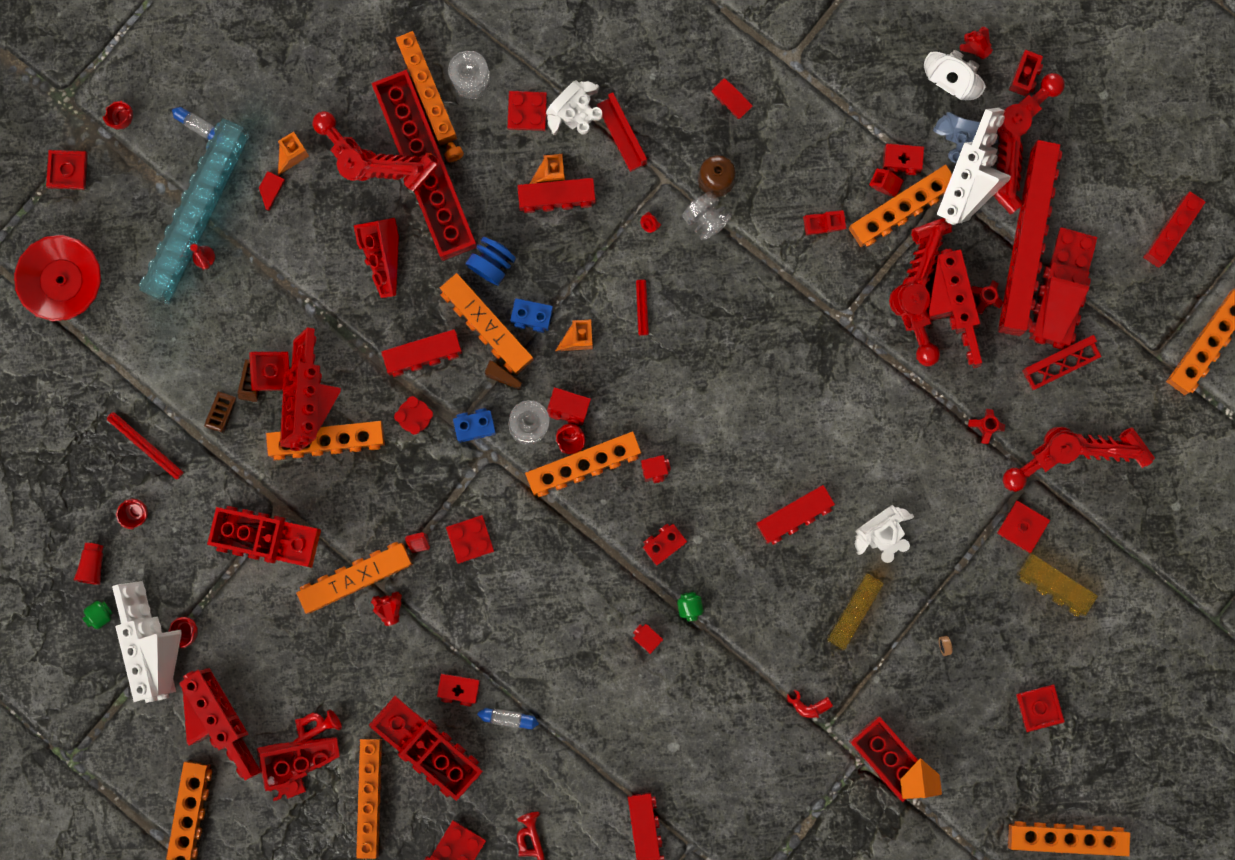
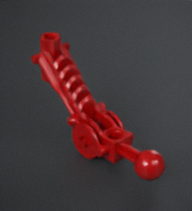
M1047 74L1041 81V89L1032 97L1028 95L1018 104H1013L1004 109V122L997 130L1000 142L998 145L1000 154L997 157L999 162L997 163V170L1010 175L1011 178L993 196L1010 215L1023 204L1016 195V191H1020L1019 182L1021 181V175L1019 172L1022 170L1020 163H1022L1021 153H1023V146L1020 137L1027 133L1026 131L1031 126L1032 118L1042 109L1039 105L1048 97H1057L1063 92L1065 81L1059 74Z
M319 112L312 120L314 130L320 135H327L334 143L330 151L337 158V169L340 175L347 180L366 181L374 177L399 180L405 177L403 179L404 185L413 192H416L430 175L436 172L440 165L437 157L431 153H426L419 161L418 156L376 155L371 150L361 149L352 137H342L335 128L336 119L334 115L329 112Z
M946 218L911 229L912 239L917 245L919 244V247L913 253L915 258L910 261L912 266L906 272L909 273L908 277L904 279L902 285L892 291L889 298L890 308L896 315L902 317L906 331L914 330L919 344L916 351V359L920 364L927 367L933 366L939 361L940 350L936 345L930 343L925 329L926 325L931 324L927 313V308L930 304V294L925 286L930 281V278H928L929 274L934 270V268L931 269L932 265L937 262L934 259L940 253L938 248L943 245V242H941L942 237L952 232V224L945 221Z
M1055 427L1046 433L1044 443L1031 452L1034 456L1033 460L1020 469L1011 468L1004 473L1003 484L1010 491H1020L1026 486L1027 477L1041 467L1047 472L1058 463L1067 464L1073 462L1079 455H1084L1089 460H1091L1090 456H1094L1097 460H1100L1099 456H1103L1107 461H1110L1109 457H1113L1118 462H1120L1119 458H1123L1126 462H1130L1129 458L1137 461L1141 468L1150 465L1155 457L1132 427L1121 433L1119 436L1121 441L1113 440L1111 436H1107L1108 440H1104L1101 435H1097L1098 439H1094L1089 434H1087L1089 438L1087 439L1081 434H1074L1069 428Z

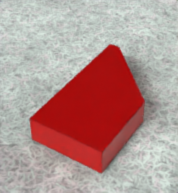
M267 171L259 186L267 211H270L285 182L283 178Z

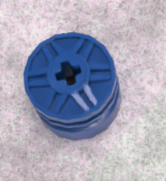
M482 237L480 241L486 248L477 245L476 248L482 253L481 256L472 253L465 265L485 280L499 286L505 277L500 267L510 269L511 265L505 260L514 263L516 257L499 242Z

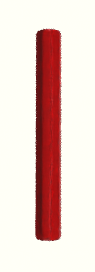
M112 412L108 415L107 421L173 478L179 479L182 476L183 471L116 413Z

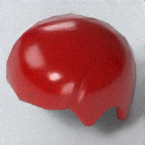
M123 101L113 102L109 107H106V114L103 116V120L111 128L116 130L125 129L132 122L133 110L129 104Z
M572 423L565 424L557 430L556 442L560 451L570 455L578 453L583 449L585 436L579 426Z
M133 498L121 503L116 512L118 523L127 529H134L142 525L148 517L146 505L141 500Z
M186 616L176 618L171 623L168 631L181 630L179 648L189 646L195 642L198 636L196 623Z

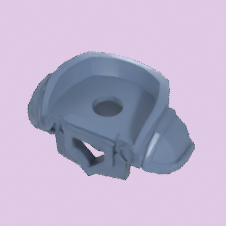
M947 112L946 115H943L938 120L933 131L939 135H946L947 140L957 144L956 149H952L948 153V158L952 162L957 163L964 143L973 142L980 122L961 118L951 112Z

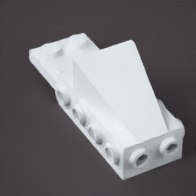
M1000 108L986 109L973 142L964 143L937 215L946 218L945 221L947 223L956 225V223L969 221L971 216L1010 180V175L991 168L997 160L996 153L998 150L991 147V145L996 142L998 136L996 132L998 127L1004 122L1005 116L1003 114L1005 110Z
M143 581L112 586L121 624L115 627L133 701L145 700L146 703L157 699L169 698L170 693L176 692L173 676L181 639V630L162 633L158 617H151Z

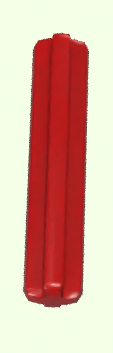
M641 279L636 281L639 336H646L649 334L646 280Z

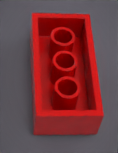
M876 716L848 742L901 802H904L906 799H902L900 779L918 759L880 716Z

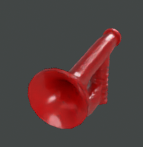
M196 244L190 246L191 251H193V262L196 266L202 268V270L209 269L215 261V253L212 248L204 245L198 247Z
M331 709L327 711L325 720L318 713L308 714L303 718L295 720L298 738L293 742L309 740L326 729L341 730V722ZM311 721H316V727L305 733L304 726Z
M531 812L517 818L518 822L526 825L517 834L519 856L537 857V860H545L536 829V821L540 812ZM526 835L531 837L534 849H527L524 840Z

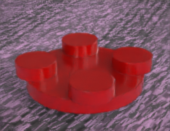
M411 396L400 406L394 418L404 430L417 435L429 425L433 412L423 401Z

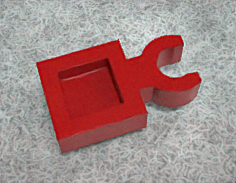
M302 778L296 779L284 788L275 789L279 792V795L273 798V801L280 800L284 794L289 799L306 792Z

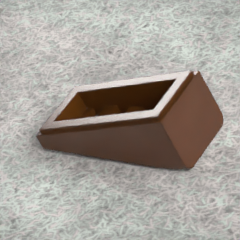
M245 359L237 393L238 399L257 402L259 391H252L250 385H245V383H251V378L247 377V375H251L250 370H248L250 360Z
M489 360L485 370L486 377L518 390L522 388L520 381L495 362Z
M218 391L204 427L224 433L236 397ZM220 399L230 401L229 405L220 402ZM218 405L227 408L226 412L217 409ZM215 413L224 415L223 419L216 417ZM213 420H216V421L221 422V424H220V425H216V424H213L212 422H213Z

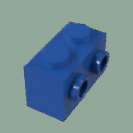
M515 299L510 320L511 324H514V327L519 329L531 327L533 331L544 333V330L549 331L553 306Z
M483 408L476 410V414L468 415V413H461L456 415L457 418H454L453 422L458 442L462 443L496 435L492 412Z

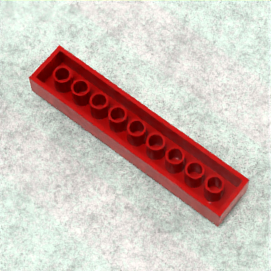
M407 69L371 83L399 155L418 156L420 161L426 153H431L439 160L440 165L436 172L431 174L414 193L441 260L445 261L475 249L477 245Z
M1037 140L1030 151L1021 200L1023 204L1019 211L998 332L1021 336L1031 327L1032 318H1029L1030 311H1033L1035 306L1033 294L1037 292L1039 284L1036 277L1042 268V262L1039 260L1041 254H1044L1046 245L1043 243V238L1047 236L1049 225L1046 222L1052 212V206L1049 205L1050 200L1054 198L1056 190L1053 187V183L1058 178L1059 169H1056L1057 162H1060L1062 157L1060 144Z

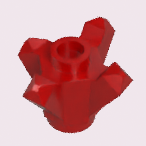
M982 27L977 32L973 31L965 34L964 41L966 44H961L959 47L960 51L975 54L976 57L985 59L993 51L989 39V29Z
M992 280L988 287H971L972 294L977 296L979 305L976 308L977 313L982 314L987 306L993 305L997 308L1002 306L1003 301L999 298L997 292L999 283Z
M986 409L985 417L981 420H969L968 427L980 430L982 433L981 443L989 444L990 438L995 431H1005V424L999 422L994 416L992 409Z
M394 592L391 596L388 595L381 598L374 596L372 598L373 612L381 618L385 626L394 625L399 622L402 597L399 592Z

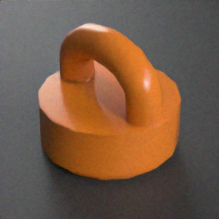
M449 142L447 144V151L444 154L446 161L455 162L462 158L464 155L460 146L456 147L453 142Z

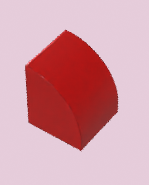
M877 168L869 186L883 194L895 197L904 180L890 170Z

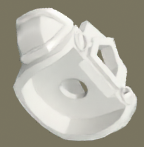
M957 50L951 52L950 55L941 52H930L924 62L925 73L930 81L937 83V86L948 93L956 95L960 100H974L983 94L986 85L982 78L976 74L980 66L973 60L965 62L962 60L964 55ZM955 72L958 75V80L955 83L948 81V73Z
M575 80L554 100L546 111L548 126L553 135L557 134L562 123H565L572 130L577 127V131L580 134H586L589 131V123L592 120L599 121L602 118L603 114L600 108L595 107L592 109L589 106L590 96L598 92L599 85L589 81L578 82Z
M891 505L855 531L857 533L854 543L857 549L856 553L858 555L863 554L868 545H870L871 548L878 547L880 551L883 550L881 554L883 562H892L895 552L898 550L905 552L910 547L907 540L901 539L905 533L899 523L913 519L914 515L903 508Z

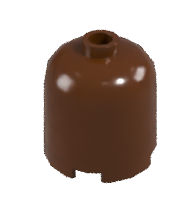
M715 155L709 157L700 167L698 174L699 187L711 197L725 196L734 187L736 178L735 167L724 156Z

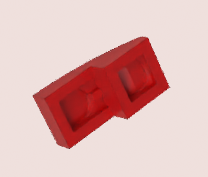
M725 78L711 90L720 103L725 105L737 119H740L752 107L750 102Z
M844 210L805 215L803 217L806 235L846 229Z

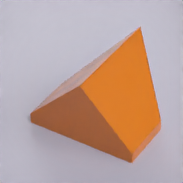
M294 131L278 141V176L309 157Z
M562 154L544 155L542 163L529 184L564 181Z
M573 320L571 327L555 351L593 349L591 320Z
M921 758L900 779L902 799L928 798L942 795L940 775Z

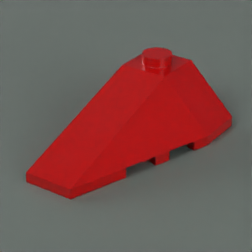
M395 218L353 225L357 245L365 253V263L367 266L370 265L372 269V279L380 297L396 296L399 235Z
M337 737L279 743L257 748L265 791L284 788L296 779L306 776L312 770L320 768L340 757Z

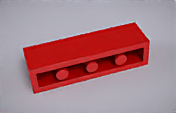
M593 178L517 185L519 208L524 213H534L538 209L548 212L562 207L563 210L573 209V206L580 205L581 208L592 207V204H596Z
M1189 191L1182 198L1143 258L1156 267H1161L1175 249L1205 204V201Z
M453 329L384 350L381 353L389 376L398 377L403 375L404 371L410 369L412 372L421 370L422 366L426 364L434 366L440 364V360L446 358L448 360L457 359L459 354H462L457 333Z
M824 485L757 522L756 526L767 544L771 542L774 545L783 540L781 536L787 532L789 536L797 532L799 525L805 523L807 526L816 521L815 516L820 513L824 516L833 511L831 507L835 504Z
M651 792L628 796L636 860H664V855L660 856L659 854L662 841L661 836H657L656 828L660 827L658 816H654L653 809L657 808L655 797H651Z

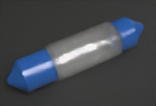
M182 107L172 109L173 118L205 139H209L214 143L224 140L221 131L192 112L190 113Z
M485 708L477 713L483 722L531 730L539 725L534 716L518 712Z

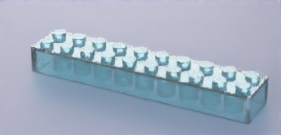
M224 118L216 124L214 128L215 134L207 142V151L198 161L196 174H192L189 180L190 186L182 194L181 205L175 209L173 213L174 219L171 225H168L165 229L164 235L166 236L163 242L158 244L156 248L157 254L148 264L149 271L146 277H142L139 284L141 292L166 305H169L193 255L190 246L198 244L250 137L242 126Z

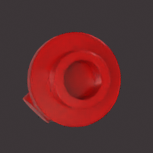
M650 212L641 217L640 223L646 232H654L662 226Z

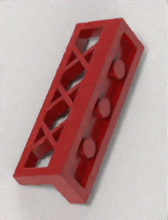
M614 93L608 94V99L596 104V107L602 110V118L629 172H632L646 165L647 158Z
M1092 335L1023 369L1022 371L1032 391L1100 358L1101 355L1095 345L1097 342L1095 336ZM1088 346L1091 347L1095 354L1091 358L1082 356L1084 348ZM1068 356L1078 358L1075 366L1065 365ZM1050 365L1061 366L1057 375L1048 373ZM1035 372L1044 375L1042 382L1037 385L1034 384L1030 376Z

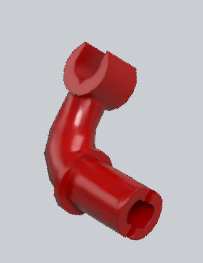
M796 690L793 691L796 694V699H791L789 694H787L786 698L790 704H793L796 711L806 718L818 719L820 714L833 707L828 697L814 705L806 706L801 702L800 693Z

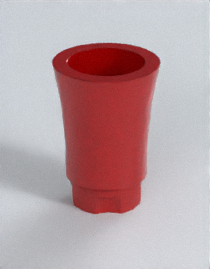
M94 543L84 544V550L81 553L74 581L101 585L103 545Z

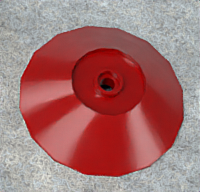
M65 235L47 236L31 244L20 256L14 272L15 291L22 305L36 317L49 321L70 320L85 312L96 299L101 284L100 265L93 251L80 240ZM63 277L64 281L59 283V278Z

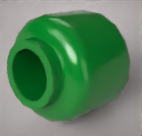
M696 592L681 594V598L677 600L679 616L686 618L688 622L698 620V616L704 612L702 598L696 595Z
M95 601L84 609L85 617L82 619L88 628L93 626L95 629H100L111 621L113 613L105 601L102 603Z

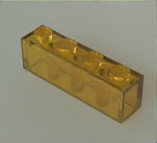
M1033 554L1027 556L1017 572V575L1020 576L1019 580L1027 585L1033 584L1037 587L1036 591L1044 596L1046 594L1053 597L1052 601L1060 606L1064 604L1069 607V612L1077 617L1079 615L1086 616L1098 597Z
M864 574L827 637V642L841 650L846 649L883 586V582L869 574Z

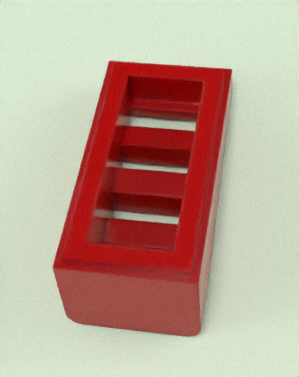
M423 532L405 537V541L412 553L430 549L428 536Z

